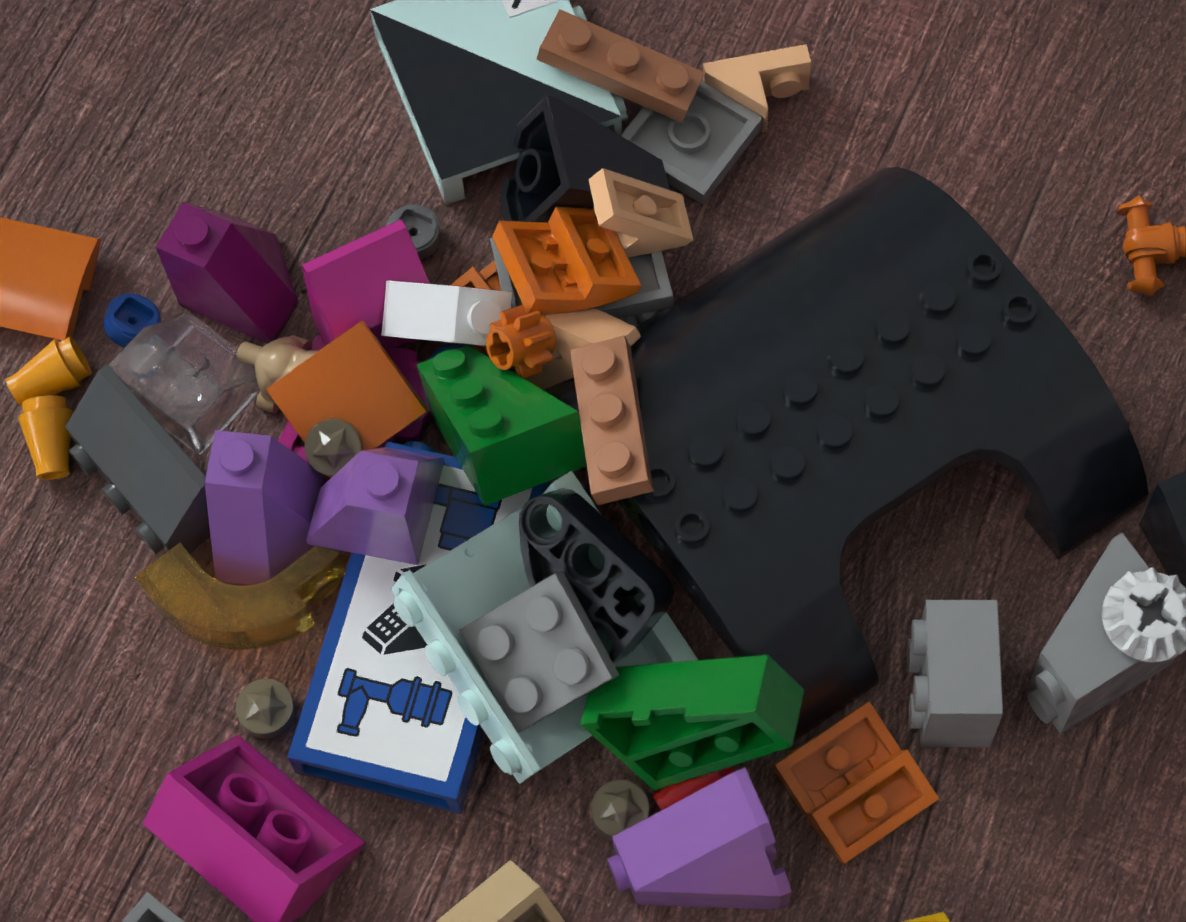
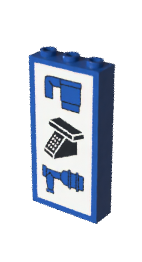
M387 441L385 447L444 457V465L419 564L414 565L362 554H351L287 758L295 773L461 814L485 731L480 724L477 726L473 725L462 712L457 699L460 693L448 675L441 676L431 665L425 652L427 643L415 625L413 627L408 626L397 613L393 603L395 602L393 598L395 595L391 588L406 571L411 570L412 573H415L523 507L531 498L542 495L550 486V481L484 506L456 457L436 453L432 447L421 442L406 441L401 445Z

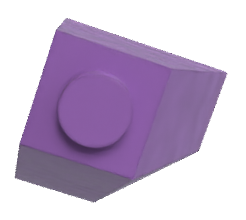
M215 430L205 479V491L217 585L274 590L291 577L290 572L315 554L319 557L330 549L309 545L306 541L320 488L330 478L315 470L307 461L272 436Z
M391 447L361 450L320 488L306 539L307 544L418 565L444 465V457Z
M746 768L723 777L612 837L615 855L607 858L610 872L619 892L630 889L636 905L777 910L790 905L792 891L783 867L775 869L772 861L777 860V853L773 844L776 842L773 831Z

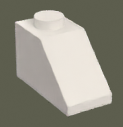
M386 281L381 336L486 346L487 334L491 330L489 325L492 322L501 320V311L511 308L512 292Z

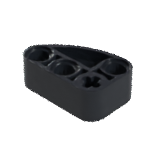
M557 489L531 498L524 504L519 515L521 553L530 588L555 573L564 572L595 631L597 627H602L611 636L612 650L607 651L613 664L627 657L636 649L669 609L674 593L671 580L653 561L581 495L573 490ZM549 505L556 508L560 513L562 519L560 531L555 530L548 523L546 514ZM591 544L598 547L603 553L605 559L603 570L594 567L589 559L588 552ZM636 587L640 588L644 593V597L639 601L643 606H640L634 599L639 593L634 589Z

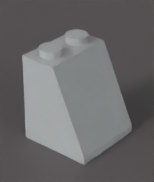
M1120 533L1111 540L1046 643L1027 686V689L1030 691L1027 695L1028 701L1036 715L1046 724L1052 722L1060 734L1173 664L1176 659L1175 657L1162 662H1145L1134 659L1120 651L1111 642L1104 629L1102 607L1110 587L1128 571L1136 573L1150 569L1123 533ZM1159 597L1157 601L1153 600L1148 607L1139 603L1136 605L1143 611L1140 619L1142 623L1138 629L1140 632H1143L1147 625L1150 626L1155 620L1162 621L1163 623L1168 622L1160 615L1164 599Z

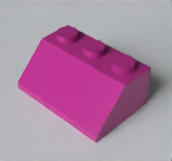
M239 735L167 773L142 823L166 847L173 850L253 922H293L304 915L357 856L365 844V841Z

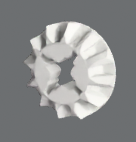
M1152 567L1142 572L1131 573L1128 571L1119 581L1111 586L1102 607L1103 626L1111 642L1124 654L1145 662L1170 660L1186 650V588L1180 583L1178 575L1168 576L1157 572ZM1159 597L1164 599L1160 615L1168 622L1163 623L1162 621L1155 620L1150 626L1147 625L1143 632H1140L1138 629L1142 623L1140 619L1143 611L1136 605L1139 603L1148 607L1153 600L1157 601Z

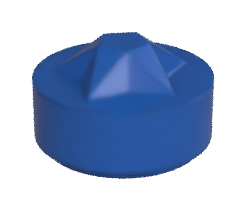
M123 294L110 302L103 325L107 336L114 343L129 349H139L146 347L155 339L161 323V316L156 305L146 297L138 294Z

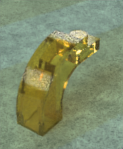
M178 543L134 577L144 595L169 624L181 633L210 646L232 650H249L282 643L314 626L315 624L306 604L311 600L314 602L321 601L333 593L339 586L340 578L345 575V571L340 557L334 549L315 546L281 573L265 582L247 586L230 585L208 575L184 546Z

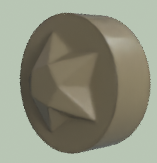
M332 418L319 422L309 431L305 440V455L310 465L318 472L334 476L354 456L363 450V441L359 431L354 425L343 419Z
M259 679L248 684L240 692L236 701V714L242 727L248 734L258 739L267 740L281 736L291 727L295 719L296 707L289 690L282 683L273 679Z
M613 780L602 785L594 794L591 802L593 824L602 836L612 840V837L647 819L650 816V809L645 792L637 784L627 780Z

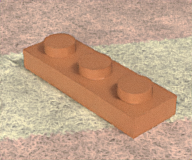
M559 9L537 56V60L681 123H683L705 74V72L561 9Z
M625 335L570 349L590 490L597 506L653 492L631 347Z

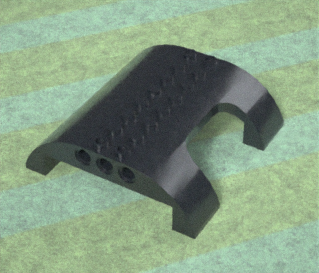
M888 167L876 172L674 302L673 307L663 309L636 327L641 337L631 346V353L654 491L617 501L734 657L769 655L804 689L794 741L869 691L879 682L873 659L849 609L840 584V561L844 550L863 529L952 469L974 460L997 462L1017 474L1031 492L1024 518L1058 559L1139 505L1149 495L1144 467L1130 428L1113 394L1079 342L977 221L950 195L933 182L907 169ZM574 378L544 389L545 392L574 408L579 413Z

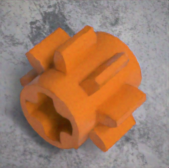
M523 305L501 311V320L490 323L489 327L491 330L486 338V349L490 360L501 370H516L517 375L522 378L541 373L542 365L553 361L552 353L557 343L556 333L551 322L541 315L539 311L527 314Z

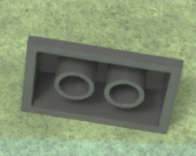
M106 364L96 373L65 426L75 444L68 452L88 477L97 471L105 480L107 485L101 490L119 514L123 515L130 510L140 521L141 524L134 529L146 546L155 555L163 549L176 564L211 537L205 491L206 476L112 368Z

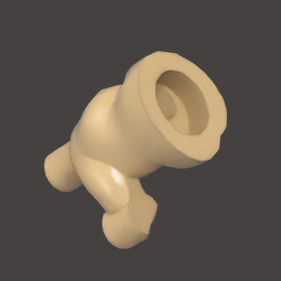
M291 335L278 338L263 347L246 341L239 346L237 351L238 362L255 367L256 379L260 389L256 400L257 408L276 415L279 407L266 389L318 352L317 350L309 351L312 345L310 340Z

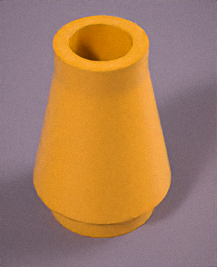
M68 337L61 342L55 338L20 370L5 380L12 396L22 407V402L27 399L55 395L83 386L82 380L92 375V370L82 350L72 337Z
M46 395L23 401V413L18 416V420L35 465L36 478L40 480H54L70 475L68 450H70L71 437L65 426L70 420L73 410L67 408L66 398L58 395Z

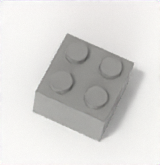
M926 600L921 620H912L911 638L907 640L908 673H918V676H914L913 694L909 695L910 729H920V747H991L1003 715L997 600Z

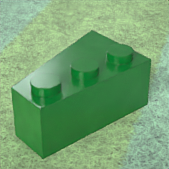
M466 345L458 349L443 351L434 358L417 364L431 417L484 506L587 466L578 411L511 370L497 368L488 356Z
M769 655L615 667L620 676L588 693L580 721L581 726L655 791L792 747L804 689Z

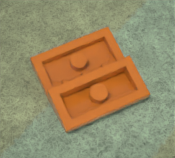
M555 207L548 223L499 221L492 235L527 314L539 311L541 315L595 308L635 295L642 286L615 231L599 226L594 208Z
M0 217V327L53 339L56 338L58 340H64L68 337L73 338L83 290L89 292L91 290L101 239Z
M364 320L334 339L266 389L304 443L309 431L316 424L327 419L337 418L346 420L356 427L362 437L363 450L376 449L429 411Z
M870 701L864 702L770 765L794 802L841 864L847 863L939 800L936 792L907 749L901 750Z

